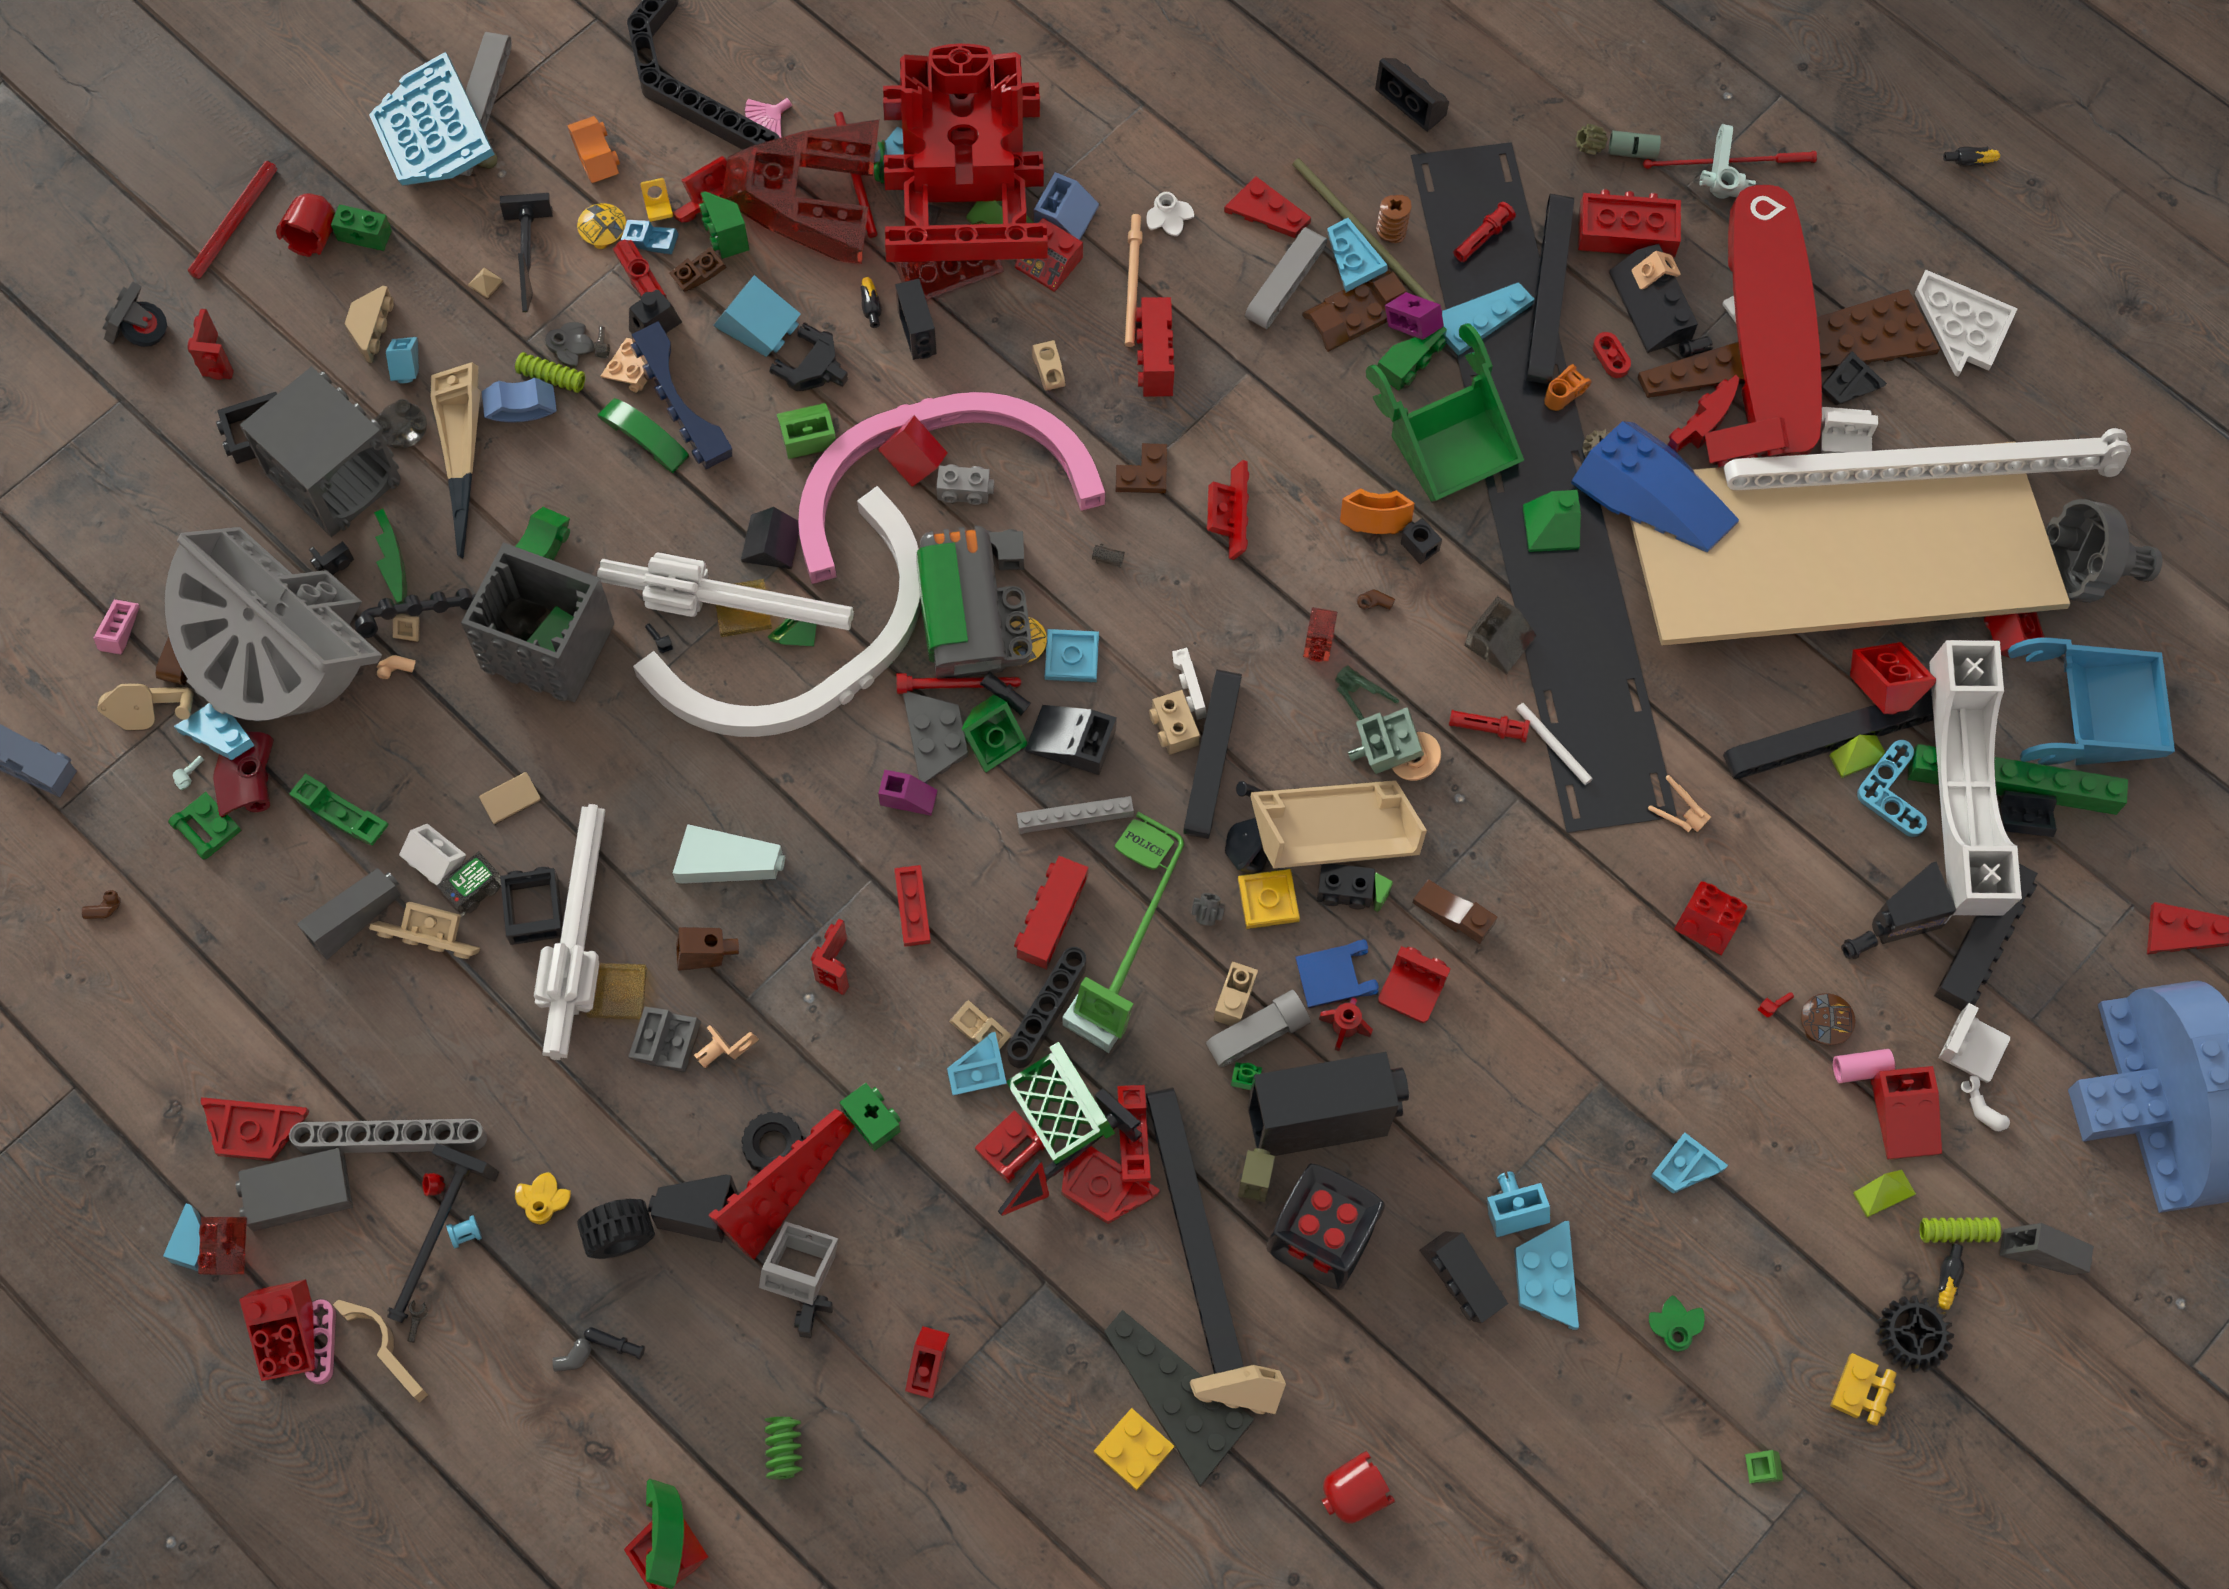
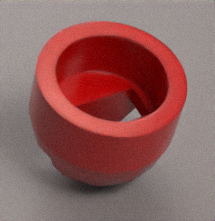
M424 1174L422 1186L425 1196H435L444 1191V1178L440 1174Z

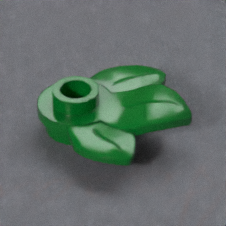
M882 140V142H878L881 156L880 161L874 164L875 181L885 184L884 155H887V145L885 140Z
M1673 1295L1664 1303L1662 1313H1649V1325L1652 1331L1664 1338L1667 1347L1676 1352L1688 1349L1692 1343L1693 1336L1699 1334L1704 1327L1705 1315L1703 1308H1695L1687 1312L1682 1303ZM1673 1334H1680L1682 1342L1674 1341Z

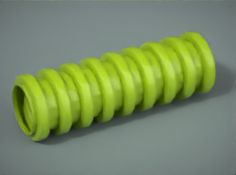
M525 352L519 354L515 362L517 374L523 373L526 377L530 375L532 379L544 380L546 383H552L554 386L559 385L560 388L566 387L569 391L573 389L575 393H579L585 384L586 377L583 371L578 372L576 369H570L567 366L563 368L561 364L556 365L552 361L549 363L546 359L535 358L533 355H527Z
M1952 1217L1948 1218V1220L1945 1218H1940L1939 1220L1937 1218H1931L1930 1220L1923 1218L1920 1222L1919 1231L1924 1243H1929L1930 1240L1933 1243H1937L1939 1240L1942 1243H1946L1947 1240L1950 1243H1954L1956 1240L1959 1243H1963L1964 1240L1968 1243L1973 1242V1240L1977 1243H1980L1982 1240L1984 1242H1990V1240L1998 1242L2001 1237V1224L1996 1217H1992L1991 1220L1988 1217H1984L1982 1220L1979 1217H1975L1973 1220L1970 1217H1966L1965 1220L1961 1217H1958L1956 1220Z

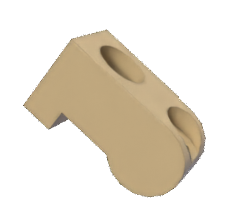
M1052 340L1033 345L1032 357L1037 365L1044 390L1049 391L1065 387L1062 364L1055 341Z

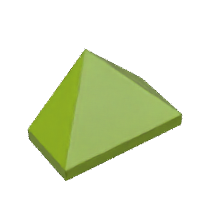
M1858 735L1829 756L1842 778L1876 765L1886 752L1877 736Z
M1903 1170L1885 1173L1853 1193L1867 1218L1916 1195Z

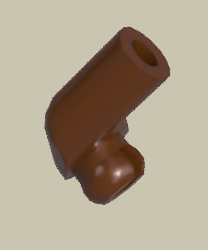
M1375 589L1362 593L1357 598V605L1364 610L1378 605L1391 610L1395 602V598Z
M114 890L106 891L103 896L104 900L100 905L83 906V919L108 918L120 906L121 898L118 896V893Z

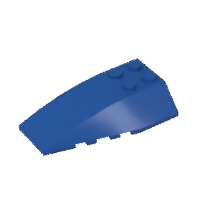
M1622 421L1589 452L1571 481V484L1611 512L1618 515L1622 512L1631 516L1632 521L1639 524L1643 521L1654 526L1656 531L1663 534L1665 532L1671 533L1676 536L1677 540L1705 552L1714 547L1739 522L1735 514L1674 449L1633 422Z

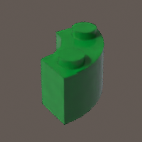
M540 508L530 516L526 531L515 547L554 560L562 543H565L570 535V529L568 528L570 518L548 508Z

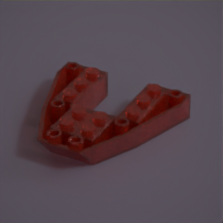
M880 119L806 130L757 144L735 153L727 158L722 198L737 203L740 213L772 232L834 260L862 264L868 206L796 196L800 167L873 176Z

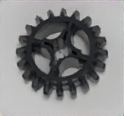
M1917 1295L1910 1297V1300L1903 1296L1899 1299V1303L1893 1300L1889 1303L1890 1308H1884L1881 1311L1884 1317L1877 1319V1324L1881 1328H1878L1875 1334L1883 1337L1877 1342V1345L1886 1346L1887 1349L1883 1352V1356L1891 1354L1893 1356L1891 1364L1895 1365L1900 1361L1901 1370L1905 1371L1910 1366L1913 1373H1917L1920 1367L1924 1372H1928L1931 1366L1936 1368L1941 1364L1940 1360L1944 1361L1947 1359L1948 1354L1946 1351H1950L1953 1347L1948 1340L1953 1339L1954 1334L1946 1331L1952 1327V1323L1943 1321V1318L1947 1316V1312L1938 1314L1936 1312L1938 1304L1935 1303L1929 1307L1928 1298H1923L1920 1303ZM1909 1313L1906 1326L1894 1328L1897 1317L1901 1314ZM1922 1318H1924L1931 1325V1327L1926 1326ZM1897 1340L1902 1341L1906 1345L1907 1351L1899 1344ZM1935 1340L1931 1353L1921 1355L1920 1350L1923 1348V1342Z

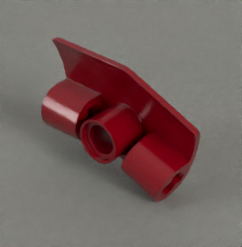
M245 732L255 746L233 760L219 754L213 774V781L220 817H224L243 806L250 812H262L270 807L267 788L268 773L265 770L274 742L270 735L262 732Z

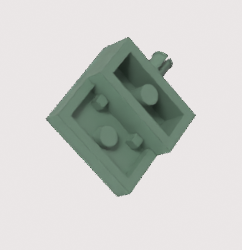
M1408 707L1384 717L1381 713H1377L1357 721L1356 724L1362 739V746L1348 751L1352 762L1366 756L1375 774L1424 755Z

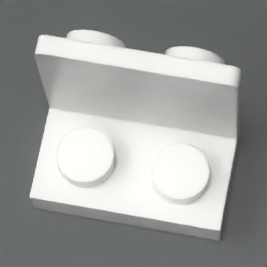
M1968 1003L1960 1012L1939 1055V1059L1989 1083L2010 1041V1036L1979 1021L1975 1017L1979 1008Z

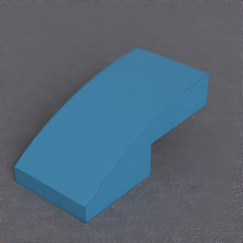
M627 220L621 241L624 239L632 240L639 249L672 254L679 234L675 228L653 227L650 221Z

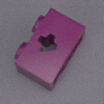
M1405 292L1385 305L1388 327L1406 334L1425 339L1444 327L1441 304Z

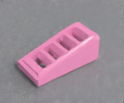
M114 599L93 638L99 651L120 655L123 653L140 608L138 603ZM118 611L127 613V615L117 613Z

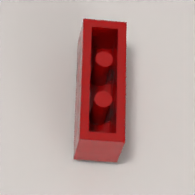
M1781 417L1705 433L1709 461L1711 464H1718V468L1724 467L1729 461L1734 459L1758 458V455L1768 454V457L1782 455L1785 449H1790L1785 420Z

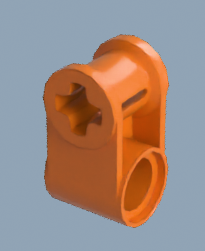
M1574 364L1568 366L1557 378L1550 382L1544 399L1545 405L1549 409L1554 411L1563 409L1576 397L1581 396L1590 386L1592 381L1589 378L1585 379L1576 370L1577 367Z

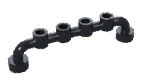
M461 588L456 592V597L446 598L443 592L437 591L431 594L430 600L420 601L418 596L409 595L404 599V603L394 604L390 598H384L378 602V607H372L362 612L355 621V629L363 638H371L378 631L375 617L391 620L398 614L408 613L410 616H418L422 611L428 610L443 613L448 608L459 606L461 609L468 610L476 594H471L467 588Z

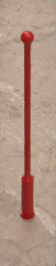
M1817 152L1777 153L1775 156L1729 158V163L1760 161L1816 163ZM1646 159L1643 162V167L1649 169L1652 166L1713 164L1714 159L1651 161Z

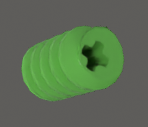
M792 1417L765 1418L764 1421L771 1423V1425L765 1427V1433L772 1435L765 1439V1444L772 1447L765 1452L767 1457L772 1458V1460L766 1462V1468L774 1470L766 1474V1478L775 1480L793 1478L795 1473L803 1470V1467L794 1465V1462L802 1459L801 1455L794 1454V1450L801 1448L802 1444L793 1442L794 1438L801 1436V1432L793 1430V1427L800 1425L801 1421Z

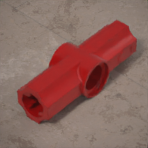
M624 239L618 242L616 247L613 248V252L629 276L631 285L638 291L640 296L642 297L646 292L659 290L667 299L666 294L651 272L649 263L643 259L633 241Z

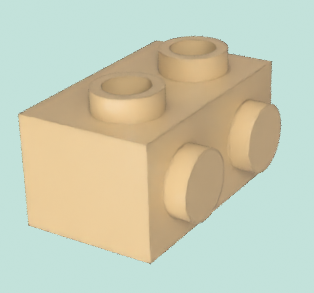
M1180 690L1152 699V709L1149 710L1150 718L1153 725H1158L1160 744L1162 747L1167 748L1169 755L1199 746L1200 734L1183 691Z

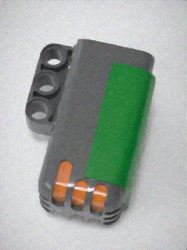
M974 526V530L965 531L964 527H959L958 532L949 533V529H943L941 534H933V531L925 533L920 540V549L916 552V564L929 661L934 663L936 678H963L987 675L989 671L995 674L1003 672V669H1006V667L1020 666L1029 662L1032 655V640L1025 593L1017 586L997 588L989 532L982 526ZM1011 596L1019 598L1020 603L1018 605H1010L1006 600ZM1014 621H1019L1024 627L1021 630H1013L1010 624ZM1017 646H1023L1027 649V653L1020 656L1015 654L1013 649Z

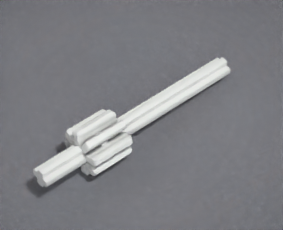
M655 553L654 557H651L648 567L602 559L600 561V568L597 571V577L603 583L643 590V601H645L646 608L695 617L697 612H700L703 605L702 602L850 630L851 621L854 616L853 607L707 579L708 569H706L704 561L664 553Z
M589 804L588 807L582 806L560 943L555 944L554 948L546 946L541 950L534 991L535 1004L540 1008L550 1007L542 1054L543 1056H550L553 1060L567 1058L574 1015H579V1011L589 1012L593 1008L599 955L594 951H584L605 818V809L598 808V805Z

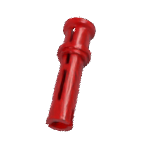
M1500 202L1497 209L1491 215L1484 217L1483 224L1453 251L1456 259L1460 262H1465L1493 234H1499L1502 231V227L1508 221H1513L1516 218L1514 209L1508 203Z
M1454 710L1451 711L1449 726L1498 734L1497 737H1500V739L1505 737L1520 739L1522 743H1526L1530 720L1522 722L1511 720L1508 716H1501V719Z

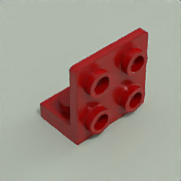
M838 919L835 925L831 924L824 936L826 940L822 947L818 946L815 949L811 961L815 981L844 996L849 988L847 973L844 968L845 966L835 958L846 942L847 934L844 921Z

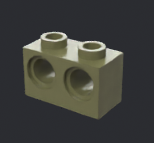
M1264 1149L1247 1151L1238 1193L1239 1197L1265 1202L1275 1156L1270 1155L1269 1151Z

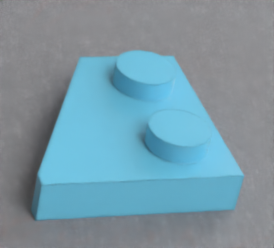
M996 1032L990 1033L947 1068L953 1096L1007 1084Z

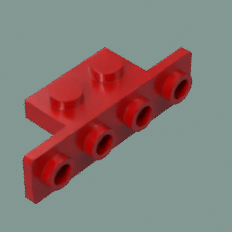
M723 156L717 158L681 180L691 201L672 212L673 217L680 222L693 220L696 218V214L701 212L699 204L703 203L702 192L706 191L721 198L732 197L743 186L754 184L757 178L763 175L762 171L751 165L734 175L726 158Z
M1242 460L1231 469L1230 486L1214 481L1208 485L1207 531L1229 537V559L1235 560L1244 553L1248 546L1246 527L1248 525L1247 504L1249 494L1247 493V482L1249 480L1248 461Z

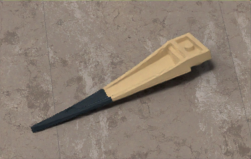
M473 362L431 375L430 397L446 465L453 511L456 551L458 557L462 559L465 550L481 390L478 389V366Z

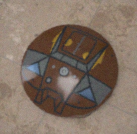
M1822 993L1811 997L1805 1003L1801 1012V1022L1806 1032V1037L1809 1040L1824 1045H1837L1847 1041L1853 1033L1855 1015L1851 1006L1843 998L1830 993Z

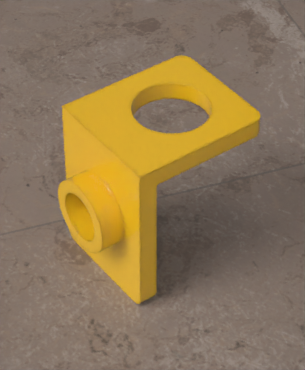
M664 178L641 182L640 185L649 221L673 217ZM652 186H658L661 188L662 193L659 197L652 198L648 195V189Z

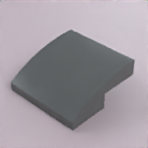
M644 1006L629 1058L665 1069L686 1072L701 1021L696 1017L672 1014L669 1010Z

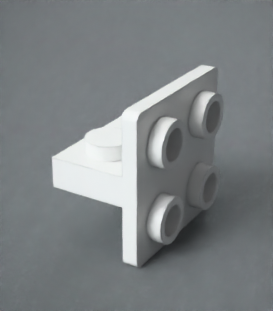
M1822 407L1821 452L1828 454L1872 451V436L1878 426V416L1871 415L1869 410Z

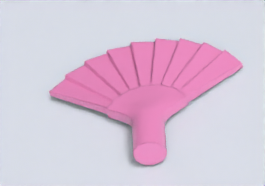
M788 98L777 105L748 99L745 114L747 118L775 132L782 139L781 114L789 109L792 104Z

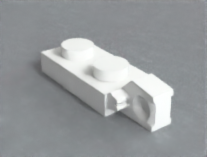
M1188 649L1172 651L1174 667L1182 672V674H1179L1182 688H1188L1190 696L1186 697V701L1190 711L1195 712L1197 720L1206 718L1205 704Z

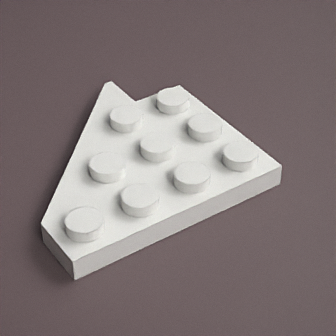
M1925 270L1914 294L1954 375L1959 377L1966 361L1989 371L2017 308Z

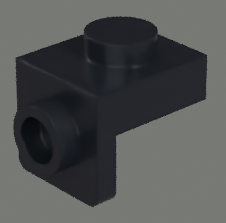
M343 541L323 556L314 547L309 549L313 557L310 559V562L317 571L327 570L332 575L346 569L350 562L354 560L349 548Z
M817 1295L813 1305L803 1302L802 1311L796 1312L794 1328H799L800 1337L811 1338L816 1311L833 1313V1302L828 1301V1297Z

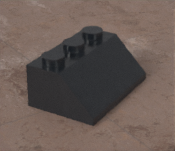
M1382 58L1379 61L1375 90L1426 132L1447 115L1449 101L1446 96L1432 88L1424 78H1420L1407 64H1403L1397 58Z

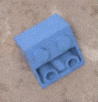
M1055 172L1034 208V223H1039L1044 218L1080 240L1097 211L1099 203L1078 181Z

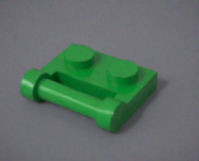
M204 792L181 812L172 815L168 821L173 829H178L197 849L196 853L203 860L212 856L242 831L228 814L224 817L219 816L218 805L207 792ZM193 818L212 840L205 843L187 822Z

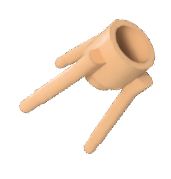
M1667 775L1666 780L1691 807L1683 816L1686 822L1653 806H1649L1648 810L1681 826L1687 832L1692 828L1698 832L1711 816L1697 805L1681 785H1678L1670 775Z

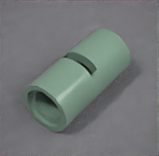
M1612 130L1608 153L1609 155L1657 160L1661 136Z

